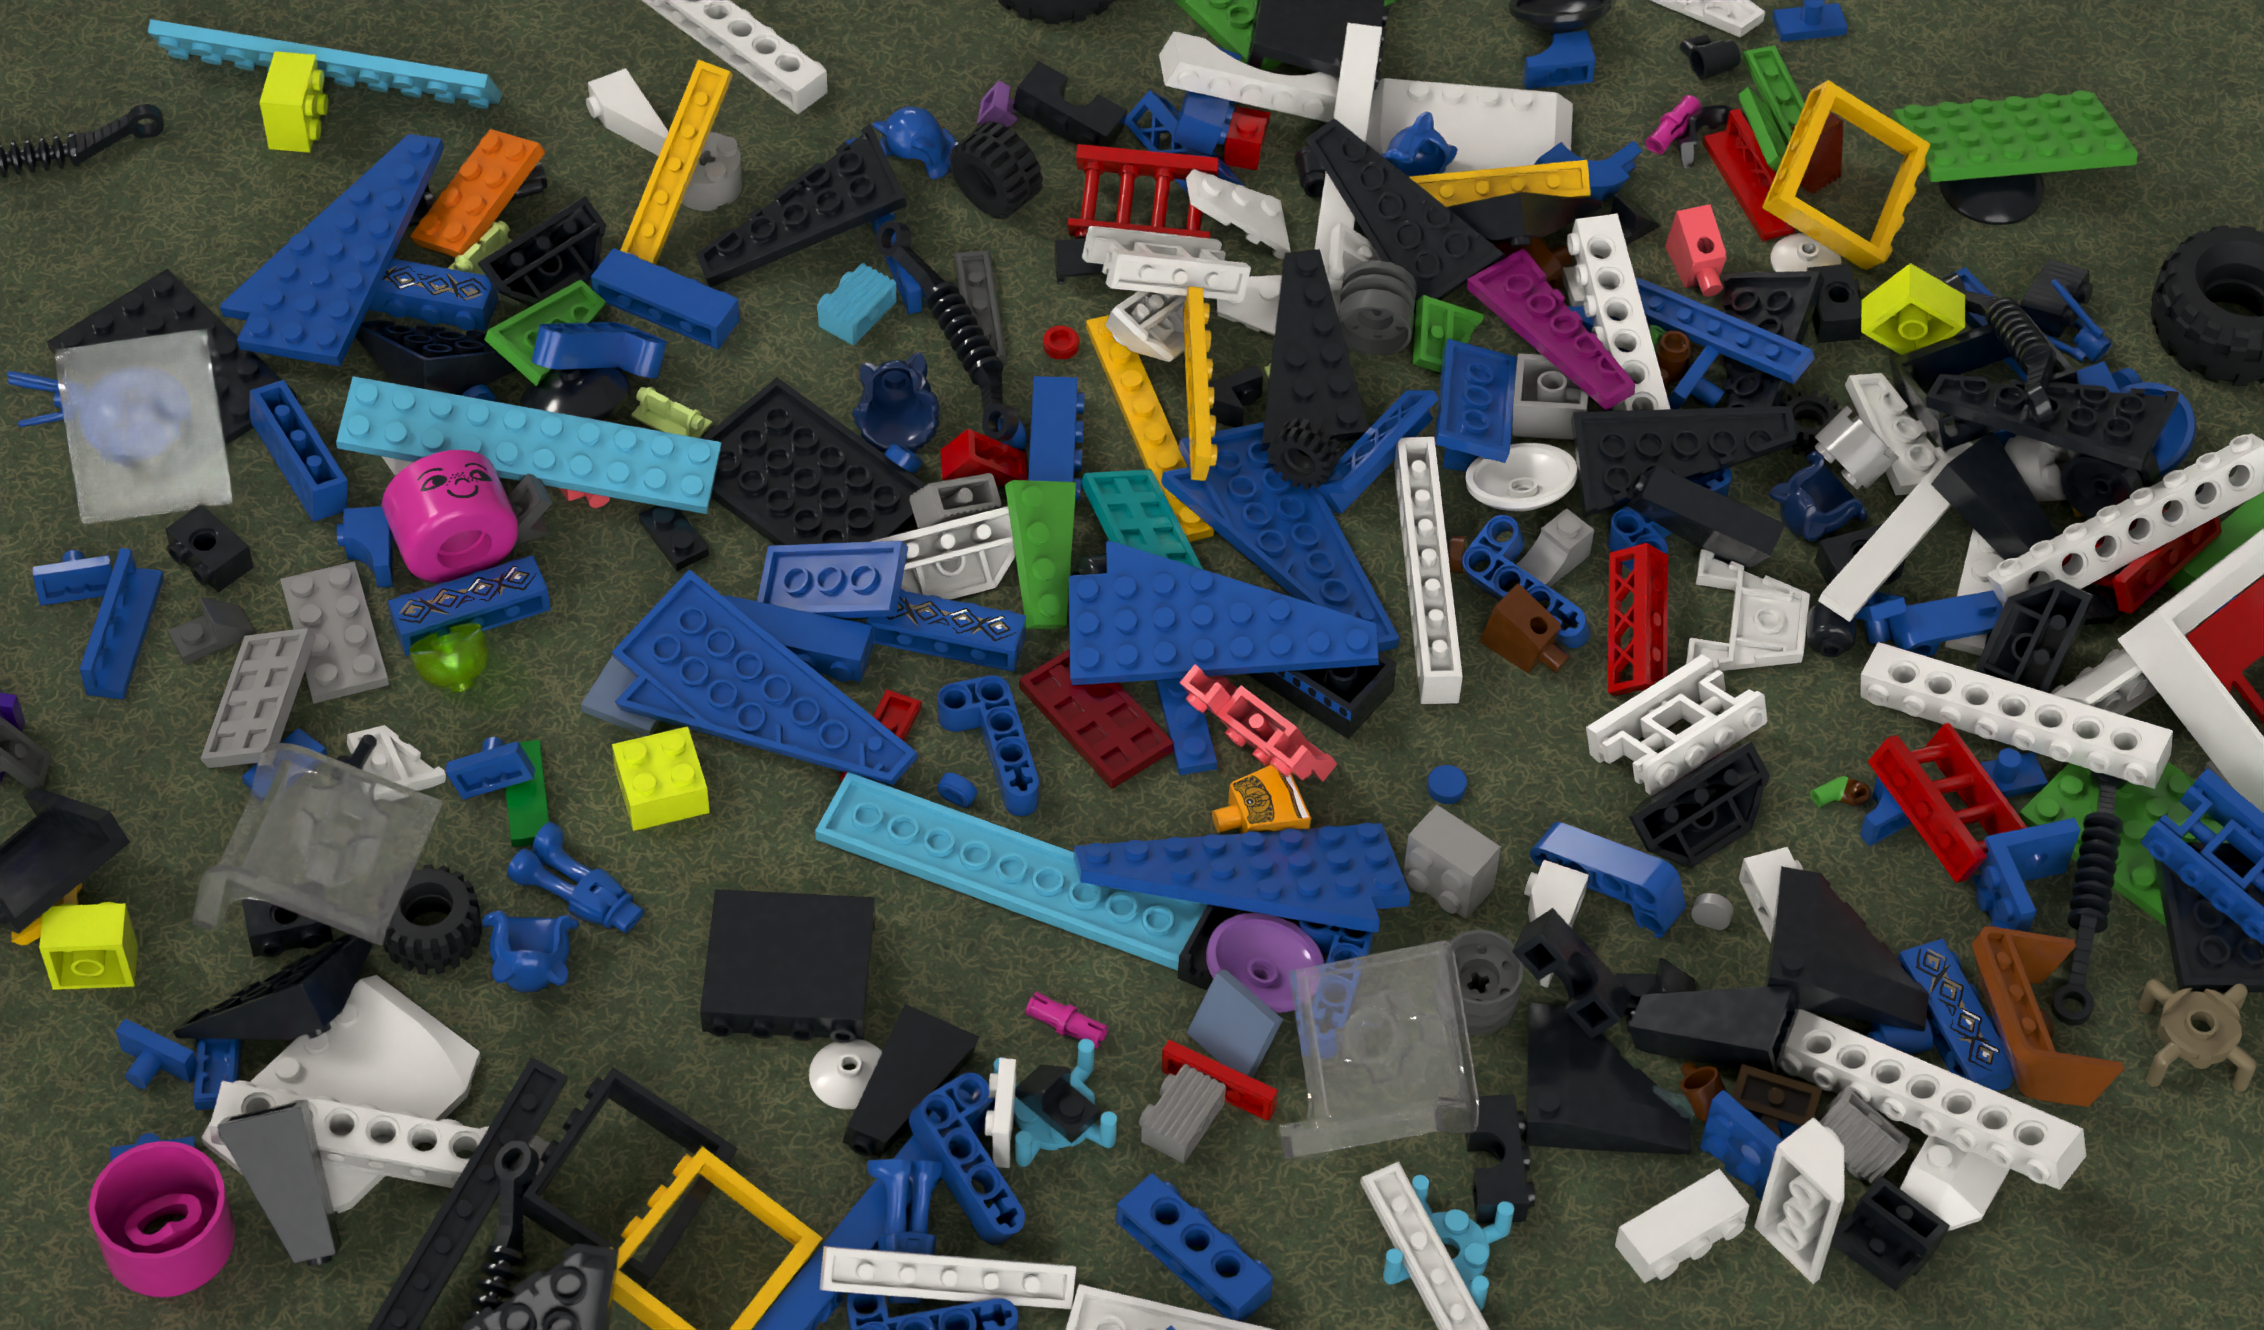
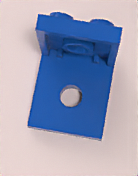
M2075 818L1986 836L1985 843L1989 852L1985 853L1987 858L1979 866L1982 872L1981 875L1973 876L1972 879L1977 888L1976 899L1981 911H1987L1992 921L1991 926L2024 932L2030 931L2036 909L2023 882L2066 873L2080 833V828Z
M1722 1090L1712 1099L1700 1149L1705 1153L1709 1151L1715 1158L1720 1159L1725 1164L1724 1169L1736 1180L1740 1178L1745 1184L1755 1189V1196L1762 1201L1777 1145L1799 1128L1779 1122L1777 1127L1781 1134L1780 1138L1760 1121L1761 1116L1751 1114L1726 1091Z

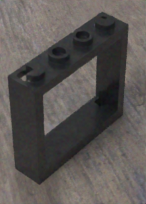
M2029 317L2056 353V362L2048 382L2079 384L2076 370ZM1988 324L1889 359L1897 392L1943 451L1982 438L1991 431L1993 433L2001 431V429L1982 425L1950 414L1942 415L1939 411L1926 408L1927 395L1921 389L1933 385L1939 374L1960 375L2011 357V354ZM1911 365L1912 372L1908 373L1904 367ZM1952 420L1955 422L1954 425L1949 427L1944 424Z
M612 1067L604 1080L597 1077L592 1082L584 1097L589 1099L587 1105L582 1111L577 1107L574 1108L562 1129L567 1131L566 1135L560 1143L554 1139L551 1141L540 1158V1161L545 1165L538 1175L535 1174L529 1182L522 1186L523 1215L570 1246L583 1244L619 1249L541 1198L608 1099L617 1103L695 1155L703 1146L726 1165H729L738 1148ZM700 1175L642 1263L631 1256L620 1271L645 1290L715 1185L703 1175Z

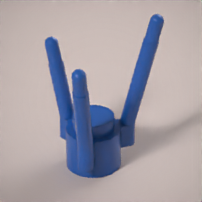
M2053 279L2051 281L2053 287L2077 314L2078 317L2074 326L2080 332L2073 341L2077 345L2076 348L2050 336L2047 337L2057 349L2072 355L2080 363L2085 358L2095 363L2108 351L2112 341L2104 335L2105 331L2092 321L2057 279Z
M15 371L7 372L9 377L8 384L54 392L55 407L62 408L61 412L20 420L18 422L19 427L38 425L62 419L75 420L76 412H79L81 401L88 391L87 383L60 381Z

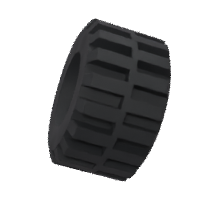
M994 121L985 122L951 150L952 153L949 158L951 162L950 168L957 185L974 206L978 207L982 212L990 214L993 218H1008L1035 197L1043 187V175L1040 172L1041 167L1035 158V154L1011 128L1008 129L1004 124H997Z
M429 864L424 865L422 870L416 871L415 867L407 869V875L397 874L392 878L393 885H385L382 890L383 897L378 898L377 918L386 953L389 952L390 959L395 964L401 961L402 968L409 972L415 966L417 967L418 974L427 975L429 968H435V973L440 974L445 973L443 966L450 964L451 968L455 969L461 966L459 958L463 957L468 960L473 955L472 947L478 948L481 941L482 921L477 894L474 893V887L471 882L464 880L462 873L455 871L451 874L449 867L441 865L439 869H433V865ZM438 911L448 914L443 921L431 926H419L411 923L414 918L426 912Z

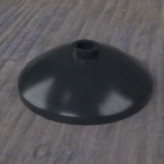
M1511 0L1509 2V13L1522 24L1536 31L1549 32L1553 37V34L1572 32L1589 27L1608 13L1612 3L1611 0Z
M2040 173L1939 182L1944 199L1956 212L1973 221L1989 225H2008L2028 218L2039 208L2044 196V181Z
M613 367L551 369L537 386L532 382L521 397L520 405L527 408L602 421L618 412L626 404L630 397V385L627 377Z

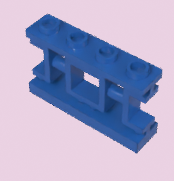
M2207 768L2179 801L2193 814L2180 827L2164 814L2153 824L2141 841V844L2148 849L2154 858L2164 862L2176 872L2184 883L2194 887L2211 901L2218 911L2225 913L2240 925L2248 936L2264 945V904L2263 906L2245 892L2248 886L2252 884L2264 894V813ZM2206 813L2224 827L2218 834L2214 833L2200 821ZM2188 832L2206 846L2200 853H2197L2182 840ZM2225 840L2256 864L2243 879L2213 855Z

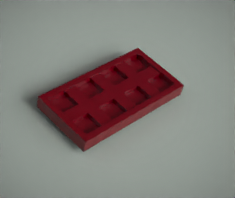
M1070 649L1019 679V689L1111 789L1173 752L1174 742L1118 682L1072 685L1070 680Z

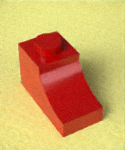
M1237 106L1236 112L1232 114L1226 137L1223 161L1227 166L1251 170L1258 169L1271 113Z
M969 428L941 449L942 480L944 481L988 473L994 476L996 486H1005V484L1012 480L1028 481L1025 452Z

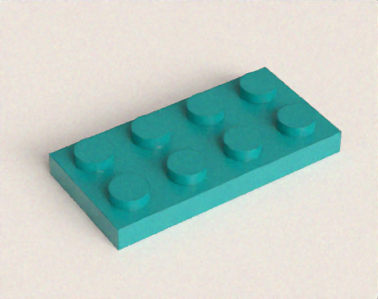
M1151 469L1084 473L1081 486L1109 541L1203 569Z

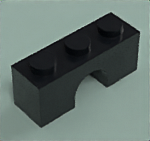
M1038 61L1017 86L1013 109L1076 145L1110 147L1123 131L1128 110L1099 94L1087 105L1076 106L1064 100L1068 77Z
M1554 908L1523 927L1512 953L1538 981L1550 973H1554L1559 977L1566 987L1569 997L1565 1011L1591 1039L1621 1021L1632 994Z
M1515 1094L1466 1097L1463 1122L1467 1151L1489 1152L1500 1161L1498 1165L1491 1168H1475L1472 1194L1476 1224L1495 1223L1497 1207L1499 1203L1504 1201L1510 1202L1514 1206L1512 1222H1526L1528 1207L1535 1206V1189L1533 1182H1526L1525 1171L1530 1170V1152L1528 1146H1522L1520 1135L1525 1134L1524 1111L1517 1110Z

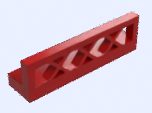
M1740 109L1731 110L1726 130L1704 136L1703 145L1762 242L1794 233L1795 228L1762 208L1776 173L1767 165L1755 134Z
M1648 543L1609 553L1607 693L1618 696L1639 690L1643 692L1667 677L1668 555ZM1634 559V569L1625 580L1622 577V562ZM1631 591L1634 594V603L1627 613L1624 614L1621 611V603ZM1630 626L1633 628V639L1624 650L1621 647V637ZM1630 661L1633 664V680L1620 683L1621 672Z

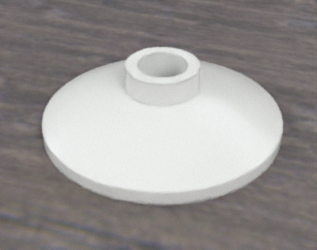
M1798 233L1786 236L1775 244L1771 252V264L1775 272L1807 271V267L1841 265V257L1806 234Z
M854 1039L849 1043L835 1041L828 1044L816 1054L810 1065L809 1080L814 1093L820 1100L832 1107L844 1110L856 1109L882 1051L875 1045L860 1039ZM846 1064H854L857 1066L853 1070H845L843 1068V1066Z

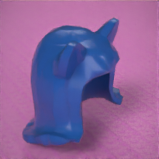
M906 106L892 113L885 121L873 122L872 127L882 133L879 143L885 156L890 157L893 154L904 159H919L924 163L927 174L931 179L943 178L949 173L951 150L959 143L956 142L952 134H949L946 128L941 129L936 118L928 110Z
M1426 111L1416 118L1412 126L1399 131L1393 137L1387 151L1382 156L1408 177L1444 173L1446 166L1455 158L1458 149L1454 145H1449L1444 137L1434 129L1433 116L1430 112Z
M501 910L493 913L490 912L484 916L482 920L483 928H493L490 940V953L494 964L491 972L496 983L506 982L513 990L521 993L539 992L551 983L558 986L565 985L569 976L565 965L570 950L568 930L578 928L579 922L577 919L570 917V915L559 916L555 919L506 916Z

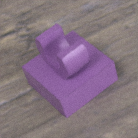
M998 81L981 99L977 125L981 126L989 121L1004 124L1006 127L1014 124L1017 117L1010 114L1016 111L1013 109L1015 100L1009 98L1011 86Z

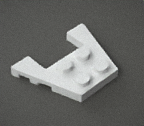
M1701 549L1696 585L1735 591L1729 643L1690 638L1686 664L1702 654L1713 661L1714 672L1717 670L1727 671L1801 663L1804 654L1810 594L1767 575L1763 579L1744 571L1743 565L1731 561L1730 564L1724 563L1714 558L1715 553Z

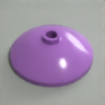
M1262 913L1241 914L1225 920L1212 933L1206 950L1207 966L1213 979L1217 972L1226 969L1274 1012L1278 1013L1293 1011L1311 1002L1317 995L1325 968L1321 951L1313 939L1305 934L1301 928L1280 917Z

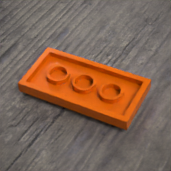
M490 129L461 166L446 189L440 194L425 217L421 219L419 225L410 235V238L415 244L455 258L458 255H463L475 243H479L480 238L488 231L545 154L544 149L537 142Z

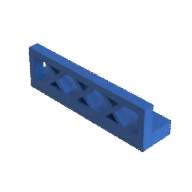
M1149 90L1126 116L1125 124L1149 151L1218 158V178L1245 187L1243 182L1214 150L1212 155H1208L1172 141L1171 150L1161 151L1159 149L1160 134L1170 133L1173 139L1180 114L1167 98ZM1149 109L1153 113L1152 128L1142 129L1137 122ZM1175 179L1189 195L1186 180Z
M1406 390L1340 458L1327 481L1317 488L1334 513H1343L1395 459L1396 444L1401 438L1416 437L1433 420L1428 410L1439 400L1434 390Z
M120 548L79 669L87 695L125 699L164 580L163 572L136 568L132 549Z

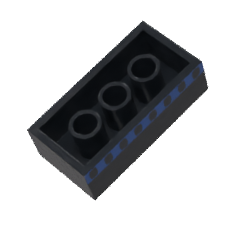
M1276 587L1271 589V591L1287 595ZM1379 653V665L1250 673L1247 675L1349 739L1394 691L1397 663Z

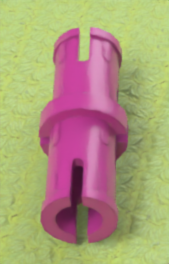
M1685 95L1672 112L1665 113L1660 120V125L1646 138L1645 145L1647 149L1662 155L1676 137H1682L1687 130L1689 117L1702 107L1699 100L1694 96Z
M1038 991L1030 998L1025 1011L1026 1015L1050 1025L1056 1029V1033L1062 1036L1068 1034L1079 1040H1092L1095 1049L1099 1048L1101 1045L1099 1040L1103 1042L1109 1029L1107 1025L1077 1012V1007L1071 1004L1065 1006Z

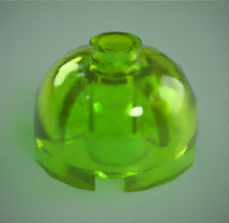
M467 623L449 627L451 632L449 634L439 637L438 633L435 632L414 643L409 648L411 661L418 675L430 686L441 689L451 688V691L454 693L472 687L474 685L473 679L478 677L486 667L489 655L486 636L478 623Z

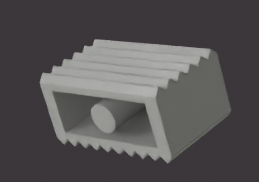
M991 473L929 483L924 488L917 490L913 495H910L909 499L918 529L999 509L1002 504L994 476Z
M1183 1064L1177 1075L1170 1073L1166 1077L1159 1092L1162 1097L1155 1106L1151 1103L1148 1104L1139 1120V1126L1142 1127L1141 1142L1182 1164H1185L1212 1121L1224 1106L1226 1086L1223 1082L1219 1083L1216 1079H1211L1209 1075H1204L1201 1071L1197 1072L1195 1068H1190L1187 1064Z
M1847 1086L1816 1117V1120L1822 1126L1832 1129L1837 1134L1841 1144L1844 1145V1162L1848 1171L1857 1179H1867L1873 1185L1906 1152L1910 1141L1905 1134Z

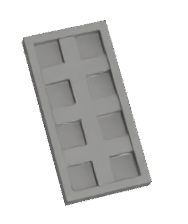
M355 561L280 579L293 629L309 628L316 636L305 668V675L313 704L389 685Z
M309 628L244 636L201 756L202 762L208 768L274 761L316 636Z

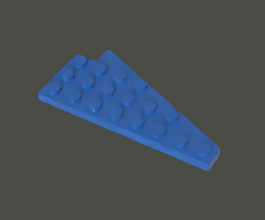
M408 134L299 234L292 236L278 253L221 303L219 308L223 317L247 320L237 339L240 350L341 367L443 153L444 145L441 138Z
M1264 422L1215 432L1214 437L1211 438V444H1217V462L1215 467H1209L1206 481L1191 480L1189 437L1181 438L1178 449L1188 467L1163 472L1161 483L1169 492L1230 542L1236 551L1243 553L1294 598L1377 623L1379 652L1397 648L1400 638L1323 495L1317 488L1314 489L1313 485L1310 489H1303L1302 483L1297 488L1292 486L1293 480L1288 478L1286 482L1281 479L1283 473L1279 472L1276 474L1273 471L1275 464H1269L1268 458L1270 454H1267L1268 451L1260 452Z
M1106 541L1107 573L1069 576L1070 680L1072 685L1184 678L1194 665L1198 666L1207 676L1379 665L1377 623L1120 543Z
M690 569L611 652L617 661L637 676L615 701L617 707L623 711L680 727L688 726L691 730L845 773L850 772L892 786L918 758V754L914 749Z
M1362 823L1360 825L1338 827L1323 826L1321 828L1300 830L1285 829L1270 832L1250 831L1243 834H1210L1203 837H1171L1162 840H1131L1121 843H1092L1074 846V862L1081 883L1372 933L1379 932L1380 918L1376 909L1409 906L1410 892L1382 823Z

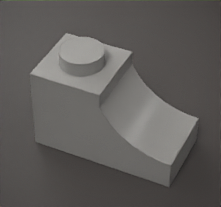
M1566 508L1541 528V533L1532 548L1516 565L1548 587H1551L1590 556L1594 529Z

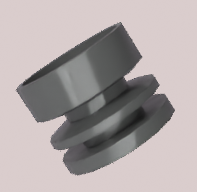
M1375 260L1361 262L1351 267L1345 273L1342 282L1338 318L1346 347L1350 350L1363 354L1388 356L1403 350L1410 343L1417 285L1414 277L1405 268L1392 262Z
M1477 929L1462 932L1447 943L1440 956L1434 1001L1438 1014L1450 1027L1465 1034L1480 1036L1495 1033L1509 1024L1517 1010L1524 965L1512 953L1514 945L1509 939L1493 931Z

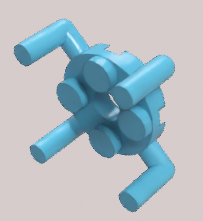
M1082 1039L1078 1043V1064L1071 1073L1070 1085L1095 1104L1094 1093L1084 1084L1094 1069V1043L1090 1039ZM997 1058L994 1061V1073L997 1074L999 1069V1058ZM1015 1097L1014 1119L1019 1130L1015 1136V1161L1021 1167L1028 1166L1040 1148L1044 1150H1058V1148L1070 1145L1072 1147L1080 1144L1086 1138L1105 1148H1111L1116 1143L1117 1116L1113 1112L1103 1113L1100 1119V1126L1093 1124L1078 1139L1071 1143Z
M1417 1175L1413 1178L1412 1187L1443 1244L1452 1245L1458 1250L1459 1255L1452 1259L1479 1311H1481L1485 1307L1489 1287L1488 1279L1482 1276L1489 1259V1244L1506 1237L1510 1233L1514 1206L1507 1201L1499 1203L1495 1223L1481 1229L1462 1210L1453 1209L1448 1212L1433 1213L1426 1202L1429 1180L1424 1175ZM1393 1248L1386 1253L1383 1278L1390 1285L1410 1278L1402 1262L1403 1254L1399 1249Z

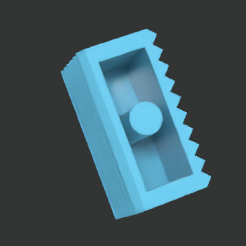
M862 263L853 273L851 271L846 272L840 280L839 287L832 294H824L818 302L819 327L854 346L897 302L896 282L894 279L884 276L882 272L878 273L876 269L873 270L870 266L867 267L865 263Z

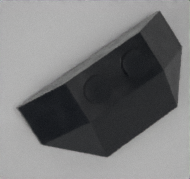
M584 196L480 260L477 264L498 293L531 307L579 280H582L584 283L591 280L592 274L598 268L606 224L587 197Z
M2057 579L2008 597L1976 664L1977 671L2051 693L2083 629L2094 595Z
M1752 741L1747 742L1705 762L1654 796L1646 798L1640 802L1629 816V819L1647 852L1692 868L1752 830L1761 803L1763 789L1767 786L1770 775Z

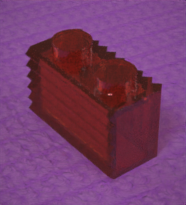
M1831 112L1828 114L1799 185L1811 194H1816V190H1821V187H1826V184H1831V181L1841 178L1843 120ZM1796 125L1791 127L1792 131H1794Z

